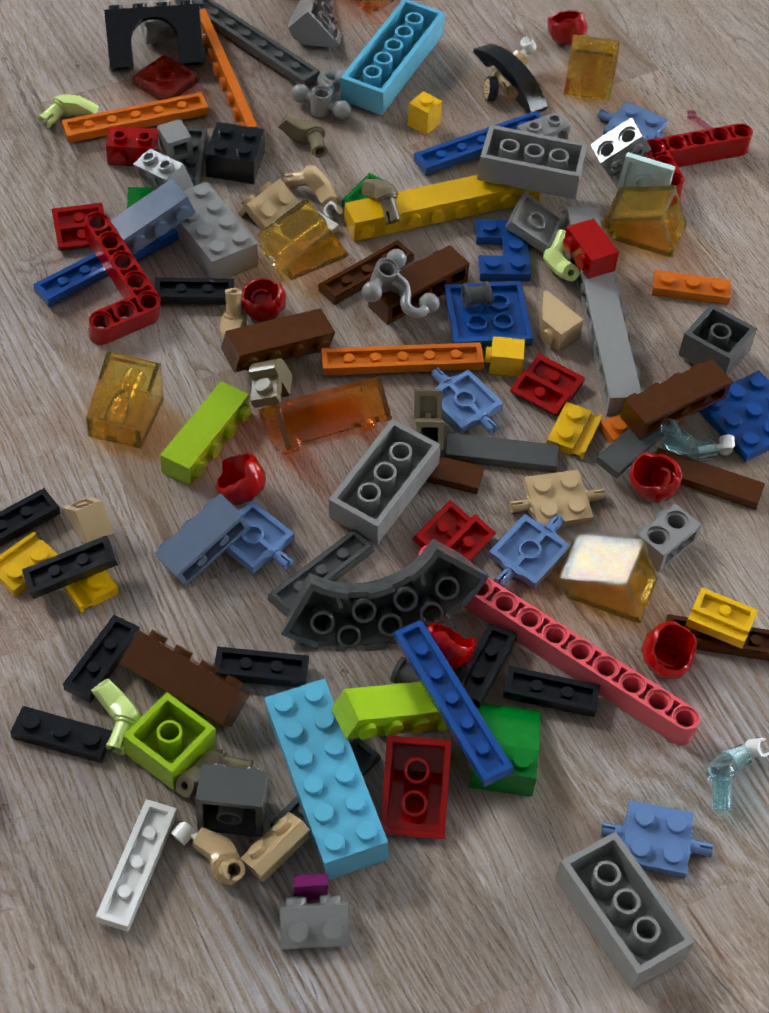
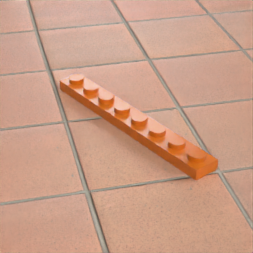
M205 8L200 9L203 48H206L208 62H212L214 76L219 77L221 92L225 91L226 104L228 107H232L233 120L238 122L240 126L257 128L255 119Z

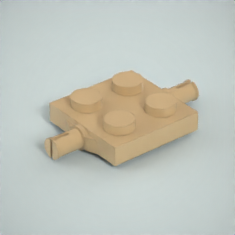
M579 469L524 477L523 485L526 499L510 501L509 506L511 513L528 511L533 520L545 525L548 524L555 514H558L559 518L562 516L565 521L561 527L592 523L593 514L590 502L605 500L606 493L604 488L588 491L583 485Z

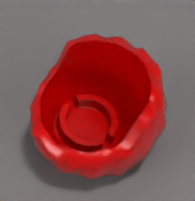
M577 10L560 11L556 15L548 17L547 29L552 40L560 45L571 46L581 41L588 30L583 12H578Z
M255 278L246 283L242 289V310L253 321L265 322L277 319L279 314L286 308V292L281 283H276L267 278Z
M644 452L633 462L629 472L631 487L644 501L660 503L663 500L670 499L681 485L683 472L678 462L673 458L663 454L657 455Z
M245 453L230 456L222 461V474L217 479L216 485L218 495L221 493L232 505H241L245 502L253 501L265 487L266 473L253 454Z
M668 621L658 624L651 632L646 634L642 643L643 661L649 670L653 671L658 677L669 680L679 679L690 670L698 641L695 635L690 632V629L680 626L677 622Z
M430 623L426 628L453 671L463 668L475 651V638L464 639L460 633L454 632L451 627L446 628L441 623Z

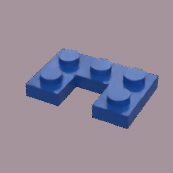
M475 220L476 245H501L502 256H478L479 281H530L531 279L528 243L505 228L508 220Z

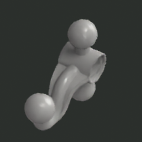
M325 70L321 72L317 77L319 85L313 87L311 92H309L308 87L304 84L295 85L291 91L293 100L298 103L310 102V113L318 118L328 117L331 111H333L334 116L338 119L348 118L351 114V106L347 101H332L335 87L333 82L329 80H335L336 84L340 87V78L346 70Z
M392 249L388 252L386 258L378 260L369 282L362 287L363 298L368 302H376L381 298L382 293L392 291L401 296L400 307L406 315L412 318H422L427 314L437 311L440 302L438 297L432 293H425L420 297L419 308L411 305L410 285L399 273V269L406 264V254L400 249Z

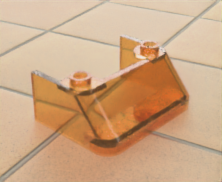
M381 376L353 381L258 409L261 421L276 451H282L283 455L300 451L298 446L305 442L359 427L361 432L377 428V422L392 419Z

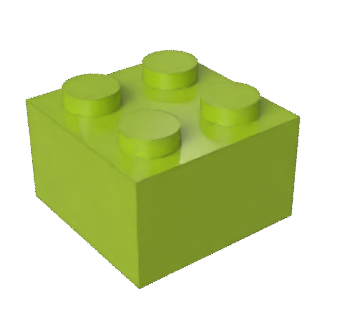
M168 692L123 735L126 755L173 791L176 789L177 778L192 767L205 753L216 748L215 727Z

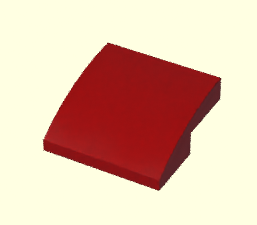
M103 203L52 209L59 251L90 247L85 238V219L89 213L94 211L104 213Z
M538 353L527 370L524 369L519 375L510 392L557 417L565 403H570L585 382V377Z
M449 500L415 534L412 540L423 548L432 539H435L471 561L496 535V532L476 514L470 518L452 500Z

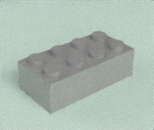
M490 125L480 156L477 180L576 199L588 144Z
M206 181L183 190L188 196L195 213L173 228L178 231L179 242L208 278H229L258 266V243Z
M391 419L329 498V518L350 530L354 529L361 536L378 545L438 466L440 461V444Z
M616 831L560 861L555 879L631 990L687 959L695 943Z

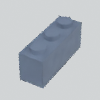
M172 178L110 221L132 255H134L195 213V210L188 196Z
M220 493L216 498L209 500L194 518L187 520L173 537L165 540L154 554L169 572L186 587L244 534L250 526L244 516Z

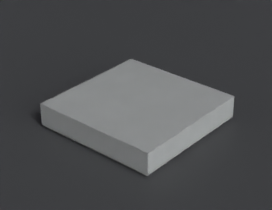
M523 192L505 228L544 253L546 249L551 247L556 232L561 229L565 218L528 193Z

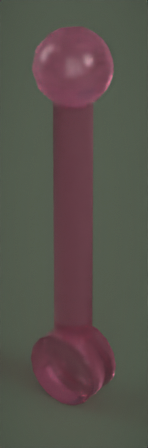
M689 110L687 112L688 119H694L706 129L712 128L696 115V111Z

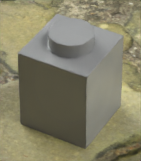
M181 119L157 126L159 144L166 156L176 161L193 156L192 138Z

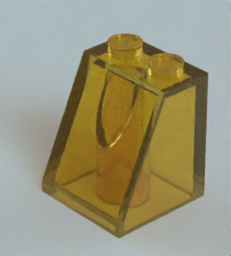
M573 34L564 94L610 101L620 41Z
M676 185L619 188L615 198L612 200L608 213L604 216V226L608 229L612 240L666 257L674 256L687 226Z
M307 197L257 234L263 242L259 245L268 258L273 256L275 259L272 265L280 276L285 273L291 281L349 256Z
M107 351L86 416L88 436L98 440L119 443L126 447L131 446L142 449L164 401L161 363Z
M591 535L577 536L574 546L569 550L565 567L561 569L559 574V582L563 586L567 598L636 623H641L658 580L644 539Z

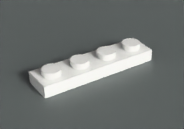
M148 799L145 800L95 916L97 923L129 932L177 817V808Z

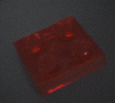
M165 54L132 76V84L158 100L179 97L199 83V74Z

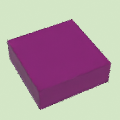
M327 874L295 875L293 877V895L305 896L306 901L320 900L321 895H328Z

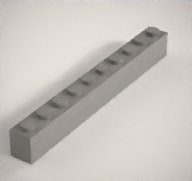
M597 206L567 207L564 229L566 231L567 226L594 218L603 230V217H599ZM571 256L572 263L576 266V262ZM580 270L576 283L606 416L619 415L622 412L625 399L631 394H639L645 391V389L640 387V369L635 367L634 363L635 348L630 346V328L625 325L626 311L620 305L621 291L616 288L617 274L616 271L587 279L582 270Z

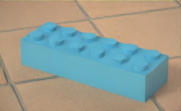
M402 0L341 76L340 100L383 115L443 36L445 12L411 0Z
M325 678L265 697L266 711L294 792L298 798L305 822L310 829L309 833L324 874L326 873L328 876V881L390 860L388 840L348 739H345L331 709L334 701Z

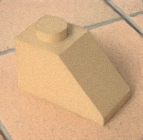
M545 290L540 306L539 337L545 344L559 352L580 338L583 319L548 290Z
M88 496L62 507L77 536L83 543L115 533L103 500Z

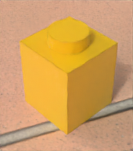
M424 91L409 102L407 125L424 135H428L441 122L442 101Z
M493 336L492 346L486 347L485 363H489V374L519 377L524 360L525 340Z

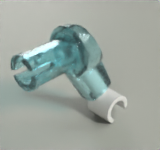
M668 419L669 427L665 421L661 425V432L665 436V447L671 452L697 461L716 458L718 452L721 455H730L735 447L733 435L720 436L719 444H716L715 439L694 438L687 431L680 429L678 422L674 419Z
M766 738L748 739L745 745L740 744L718 754L710 762L706 778H708V781H712V810H733L731 781H735L734 778H737L738 771L752 763V758L769 755V750H760V743L765 741Z

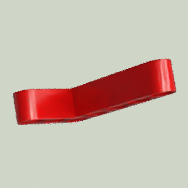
M738 123L647 140L652 150L645 153L642 157L676 166L665 204H676L680 201L685 178L679 167L745 155L749 149L753 129L747 124Z
M99 211L89 213L85 219L86 241L124 298L91 313L89 316V339L97 345H104L157 322L160 314L161 299L108 216Z

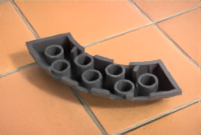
M432 539L426 549L409 565L390 576L362 583H342L309 573L294 598L281 635L316 648L318 646H337L336 651L345 652V648H353L357 645H364V651L385 649L386 644H397L394 639L395 631L419 620H422L426 627L430 623L444 624L449 621V617L462 606L465 607L473 599L489 576L459 552L435 539Z

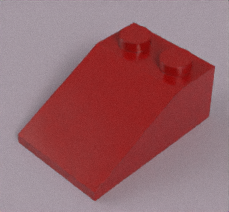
M387 735L380 818L386 835L445 839L452 740Z

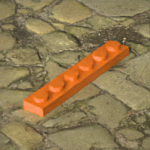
M202 92L65 119L61 120L68 143L107 136L109 126L146 128L178 119L184 120L209 115V107Z
M481 342L321 348L323 376L431 372L436 368H440L441 371L482 370L484 368Z

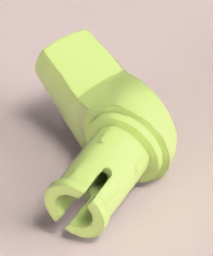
M62 94L52 99V105L38 116V120L41 123L49 118L43 124L45 128L49 129L61 117H80L95 114L98 111L99 105L81 96Z
M559 229L556 232L551 247L544 251L543 260L548 268L557 276L567 281H574L579 277L580 270L567 260L563 246L566 231Z
M105 679L91 690L115 722L114 729L105 748L111 750L112 753L124 755L123 735L141 718V714L131 700L110 679Z

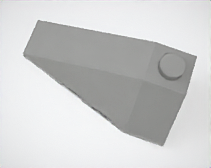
M300 0L289 21L288 29L290 35L295 40H299L303 45L336 48L340 43L341 33L338 28H335L338 19L332 11L335 8L334 1Z

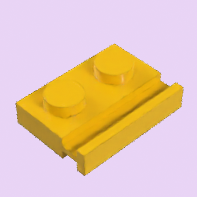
M566 402L546 444L559 445V452L570 456L575 454L580 456L579 459L584 460L599 429L603 415L591 414V410Z
M33 531L0 555V584L14 597L18 596L28 588L22 569L58 554L47 543L40 540Z
M106 570L63 587V590L81 614L85 612L84 609L90 606L95 607L119 594L118 586Z
M702 587L685 626L742 649L758 610Z

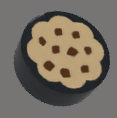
M487 76L483 89L484 99L494 101L498 96L499 81L497 77Z

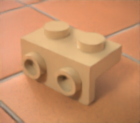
M278 179L273 184L268 181L258 190L259 195L255 197L251 194L241 203L244 207L238 214L242 217L247 213L257 226L264 231L299 201L281 179Z
M288 812L259 841L255 842L240 859L261 882H264L309 839L308 831L310 829L301 819Z

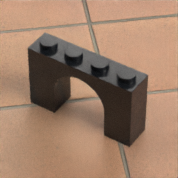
M193 0L180 1V5H170V2H158L154 7H147L146 3L132 4L133 8H123V5H110L109 9H104L110 71L134 69L132 35L140 24L149 20L165 22L174 30L178 39L180 66L204 65L199 4H194Z

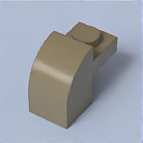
M282 359L253 363L250 366L249 375L253 380L250 402L254 408L278 404L281 402V398L291 395L292 374Z
M414 389L413 430L439 443L440 450H443L442 389Z

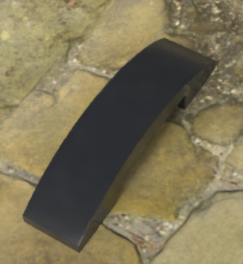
M488 44L474 49L473 53L487 68L495 66L518 91L515 100L527 113L534 111L542 112L547 109L546 99L536 79L524 63L513 53L496 44Z

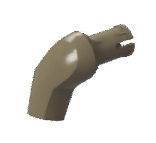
M289 112L283 116L278 124V128L290 139L300 144L310 145L313 156L315 155L317 158L326 155L328 150L324 143L325 130L319 123L312 120H301Z
M379 179L364 180L362 184L363 196L373 197L378 203H381L385 224L396 223V220L397 222L401 221L396 203V198L399 194L395 186Z
M223 749L209 750L192 767L177 778L176 789L182 796L187 798L196 795L202 764L222 763L228 767L244 769L245 767H253V760L226 756V752H223Z

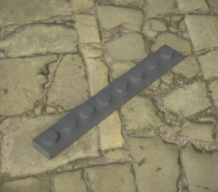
M175 0V3L180 5V1L185 0ZM193 0L194 4H199L200 9H206L215 30L296 84L308 86L317 80L320 74L319 69L214 0Z

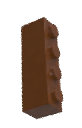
M449 245L400 271L399 273L410 285L411 305L419 308L420 297L425 293H432L437 297L443 295L445 284H463L467 282L470 263ZM388 291L382 293L378 301L368 302V307L387 325L406 315L400 307L401 296L395 292Z
M319 308L227 330L221 350L234 373L244 370L249 371L253 363L279 358L283 361L292 358L298 359L307 354L321 353V348H330L335 331L322 309Z
M713 359L704 363L698 362L683 373H675L668 380L660 384L654 383L647 390L628 396L624 401L620 417L636 437L641 440L725 399L733 381Z
M153 629L150 633L139 630L120 663L219 724L232 727L250 696V693L242 689L244 683L230 675H227L226 678L216 674L218 668L203 659L200 663L191 659L193 653L178 644L173 648L166 644L168 638Z

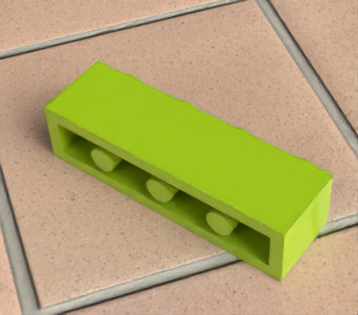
M220 381L160 454L161 473L188 486H191L197 478H201L209 462L219 456L225 442L234 437L242 421L245 422L249 418L251 413L249 393Z
M421 682L346 688L331 707L346 740L356 738L365 740L373 736H395L400 733L409 732L418 734L427 730L438 729L439 731L449 729Z

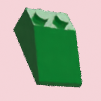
M483 703L480 709L478 708V711L511 762L513 773L484 787L471 766L469 788L532 797L538 770L540 711Z

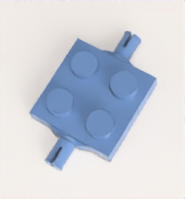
M628 101L614 114L602 108L598 112L597 118L609 122L603 130V135L632 117L646 140L665 137L661 133L666 128L668 119Z
M440 368L432 371L431 376L439 383L434 389H442L443 391L442 417L459 434L477 425H482L490 435L498 430L499 426L490 417L502 411L503 402L469 369L457 376L451 377L446 376Z
M254 501L243 509L238 510L244 516L250 528L230 545L225 552L252 574H255L266 563L273 560L285 570L288 567L290 568L293 564V559L284 554L282 550L294 541L295 533Z
M524 514L489 551L488 558L504 569L494 579V582L505 587L515 577L535 590L571 550V545L559 538L556 533L565 523L563 517L559 518V515L555 514L548 524L545 525L536 522Z
M629 800L626 819L622 826L603 822L601 827V836H608L616 831L645 871L685 878L688 860L692 853L711 858L713 852V843L694 840L692 832L694 813Z

